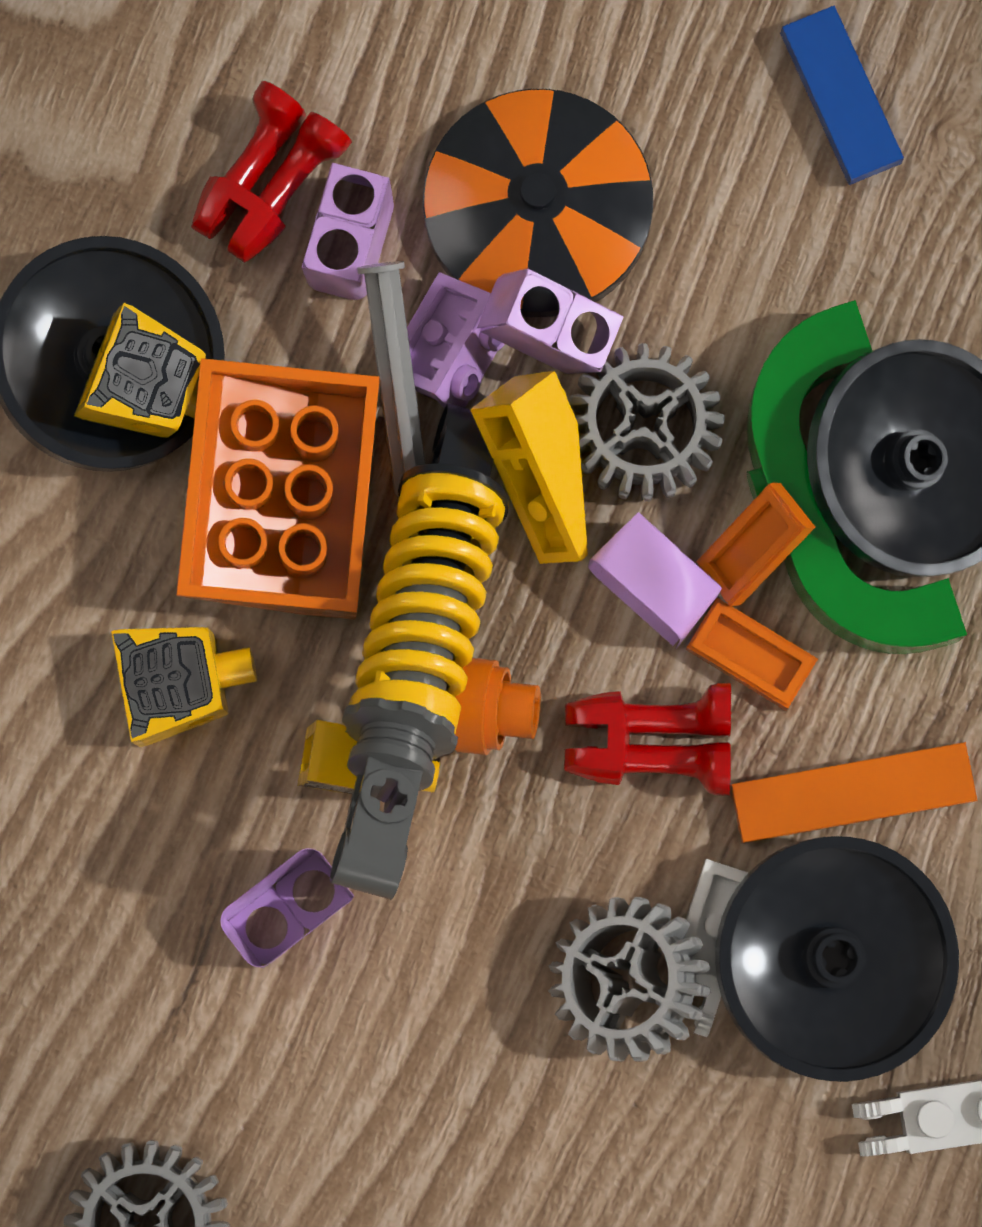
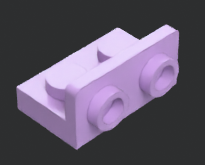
M439 272L407 326L415 390L437 400L444 408L448 402L466 407L468 401L477 394L482 377L495 354L505 344L480 332L499 325L477 329L491 293Z

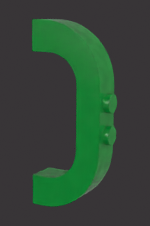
M856 300L818 312L802 321L779 341L765 361L753 389L747 414V442L754 468L747 471V479L753 499L769 483H781L815 526L809 535L784 560L792 585L809 612L832 633L859 647L888 654L921 653L957 643L967 635L949 578L904 591L883 590L862 581L849 569L843 560L834 533L825 522L817 506L809 480L807 451L799 424L801 404L806 396L817 386L834 379L855 359L872 351Z

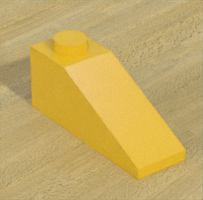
M555 371L514 376L472 407L470 411L489 453L494 459V464L539 563L582 561L588 556L578 422Z

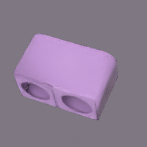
M336 163L331 164L302 264L306 281L312 289L350 300H359L367 295L364 274H358L357 267L377 264L394 208L391 184L388 177ZM340 179L373 188L374 199L366 211L351 215L337 208L333 200V190ZM336 229L352 234L358 244V255L355 261L347 268L340 270L326 267L317 255V245L320 238L325 233Z
M527 268L505 273L496 280L477 329L499 325L480 332L563 373L601 372L623 316ZM539 286L555 294L559 303L557 319L551 326L544 329H536L529 326L521 314V300L524 294L533 287ZM585 312L592 313L597 323V330L588 353L580 351L574 345L571 337V328L574 320ZM556 341L558 349L551 347Z
M639 512L589 560L588 564L589 570L596 578L672 646L680 639L677 647L722 590V587L682 553L673 542Z
M311 848L300 850L224 909L220 920L221 927L250 965L265 968L305 937L303 936L304 927L312 932L353 900L354 895L347 887L334 884V898L331 904L324 910L308 912L297 905L293 897V886L301 874L310 870H318L330 877L332 866L319 851ZM258 908H276L286 918L287 934L284 940L274 948H259L252 944L247 937V919Z

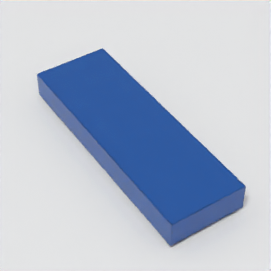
M835 5L782 26L781 37L848 185L902 164L904 156Z

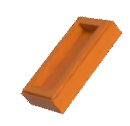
M769 483L696 563L722 587L720 594L728 605L738 606L763 583L809 535L815 526L781 483Z
M716 598L685 649L785 711L791 705L818 660L815 656L736 608L729 606L719 598Z

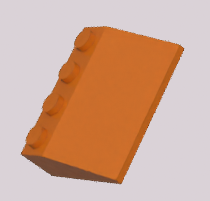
M201 358L176 594L178 597L293 614L356 620L379 376Z

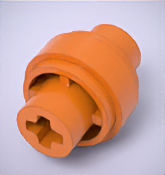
M472 658V661L463 667L468 677L466 688L462 693L455 696L461 705L455 734L458 737L455 748L456 752L488 755L491 750L500 751L502 749L506 736L534 739L540 715V686L511 683V674L508 667H500L497 660Z

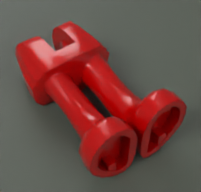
M261 81L252 98L259 116V124L243 153L223 177H209L201 193L191 225L193 230L208 239H212L226 224L237 205L247 210L248 213L239 224L228 245V252L244 263L258 255L284 231L286 225L279 216L289 199L308 175L320 163L339 158L352 143L350 137L343 130L325 117L314 112H310L306 117L304 109L294 98L267 81ZM301 125L293 148L261 194L257 196L251 192L265 168L283 144Z
M731 683L709 685L700 700L681 705L624 703L621 691L600 693L565 704V726L584 727L587 729L608 728L607 748L587 746L584 748L565 749L564 770L568 773L612 785H620L624 773L678 774L698 779L710 794L730 796L731 745L729 742L699 745H644L629 743L630 733L688 734L730 738Z

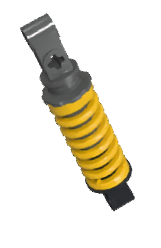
M449 402L443 410L432 447V453H434L432 463L415 466L407 470L400 479L398 487L399 501L396 511L398 520L392 526L389 540L391 548L384 558L383 571L385 575L379 581L376 598L378 604L372 609L369 626L371 632L364 640L362 654L365 660L357 669L355 683L358 690L351 696L349 705L344 709L341 721L346 727L345 732L357 741V745L351 748L347 761L348 769L356 776V781L344 831L334 856L330 883L389 900L394 898L403 875L408 852L406 844L418 791L432 785L435 773V766L432 760L446 754H451L457 745L458 737L455 734L461 705L455 696L462 693L467 684L468 677L463 667L472 661L474 653L473 645L469 639L478 633L480 618L476 610L484 605L487 592L482 583L490 578L493 564L489 555L497 549L499 540L495 528L506 519L510 507V499L507 492L499 483L490 478L494 459L489 453L470 409ZM380 801L385 803L384 812L379 810Z

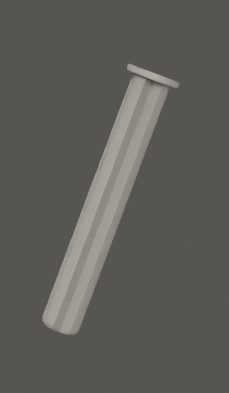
M404 261L357 267L358 274H364L377 371L380 377L379 386L393 488L397 497H399L398 487L402 475L415 466L425 464L399 269L405 268Z

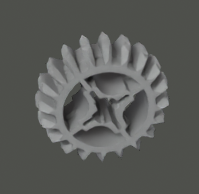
M640 343L637 349V360L630 361L627 351L623 347L615 349L614 353L617 367L613 368L606 361L601 372H596L601 380L586 374H582L579 377L578 386L589 396L576 394L571 395L569 398L571 409L583 414L575 415L578 422V431L584 434L579 436L580 454L591 452L582 461L581 471L584 474H588L601 466L604 470L599 476L597 486L605 490L610 486L614 477L621 480L618 496L622 499L629 497L632 484L642 485L641 498L643 502H650L652 500L653 484L660 483L666 498L674 497L676 484L673 477L677 476L685 486L691 488L695 485L697 478L690 464L700 470L708 471L713 461L702 449L710 451L720 449L722 438L707 430L723 427L725 416L718 412L706 410L719 404L721 396L718 391H708L700 394L699 391L706 386L710 376L706 371H702L691 378L688 377L687 373L693 362V359L688 355L681 358L677 366L669 364L671 348L668 346H663L658 360L648 359V345ZM643 380L653 381L671 388L672 391L667 389L657 396H646L636 390L633 385L627 386L626 383ZM611 394L617 401L616 408L621 413L623 422L614 429L613 436L603 442L597 428L596 415L604 399ZM686 404L692 418L693 435L688 445L680 453L673 444L674 437L670 433L667 423L676 415L677 409ZM639 413L643 418H648L660 413V417L656 418L654 427L658 435L646 427H642L637 431L634 429L630 432V428L634 427L635 414ZM642 448L651 452L657 460L662 458L664 463L642 466L626 462L616 455L619 453L624 455L632 449Z
M615 897L610 899L608 911L599 905L588 907L590 924L579 919L569 922L571 930L576 936L575 940L560 939L555 942L559 950L566 953L564 963L556 961L548 966L551 972L562 975V983L555 984L548 992L552 997L565 998L566 1000L556 1011L555 1015L559 1020H574L568 1033L573 1040L582 1041L588 1038L587 1050L590 1053L601 1055L607 1050L609 1059L612 1061L623 1062L628 1054H630L634 1061L644 1062L649 1059L651 1049L657 1054L665 1055L671 1051L669 1035L683 1041L690 1037L688 1028L682 1021L684 1017L700 1020L704 1016L700 1008L692 1005L694 996L707 997L711 993L708 986L696 983V975L705 974L710 970L709 963L703 960L692 959V956L700 951L704 944L697 937L684 938L690 926L689 922L681 917L670 920L671 908L664 904L658 903L651 908L648 899L634 897L630 905H628L625 899ZM638 930L633 942L626 941L623 949L617 955L610 957L600 953L613 938L628 931ZM659 947L665 956L668 966V986L661 981L658 975L657 966L662 955L658 951ZM612 968L629 969V975L636 979L635 982L645 987L647 990L629 989L630 984L623 979V975L613 971ZM592 974L597 977L600 983L601 992L597 1004L592 993ZM650 1002L660 1006L642 1024L629 1029H620L625 1016L632 1017L634 1011L641 1003Z
M157 1140L146 1142L143 1159L139 1158L134 1143L130 1142L122 1145L121 1156L123 1165H120L116 1157L110 1152L102 1154L99 1157V1161L106 1175L102 1176L91 1168L85 1169L81 1174V1178L92 1189V1192L73 1190L69 1195V1200L73 1204L83 1207L84 1213H72L64 1217V1225L68 1227H100L101 1211L104 1202L111 1206L110 1212L119 1220L121 1227H134L140 1223L134 1221L135 1213L142 1216L159 1207L165 1200V1205L157 1213L160 1222L154 1226L174 1227L172 1221L173 1210L180 1201V1197L185 1194L193 1210L195 1227H230L228 1222L211 1220V1213L219 1212L228 1206L227 1199L219 1197L208 1202L204 1193L219 1183L217 1176H208L200 1183L194 1179L193 1176L201 1169L203 1160L199 1157L191 1159L184 1169L177 1166L182 1156V1147L179 1145L171 1146L164 1161L159 1160L160 1146ZM134 1174H153L169 1180L165 1188L158 1192L152 1200H142L131 1192L126 1194L116 1186L123 1178Z

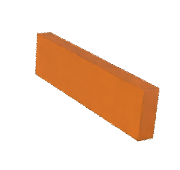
M966 742L730 785L741 844L978 801Z

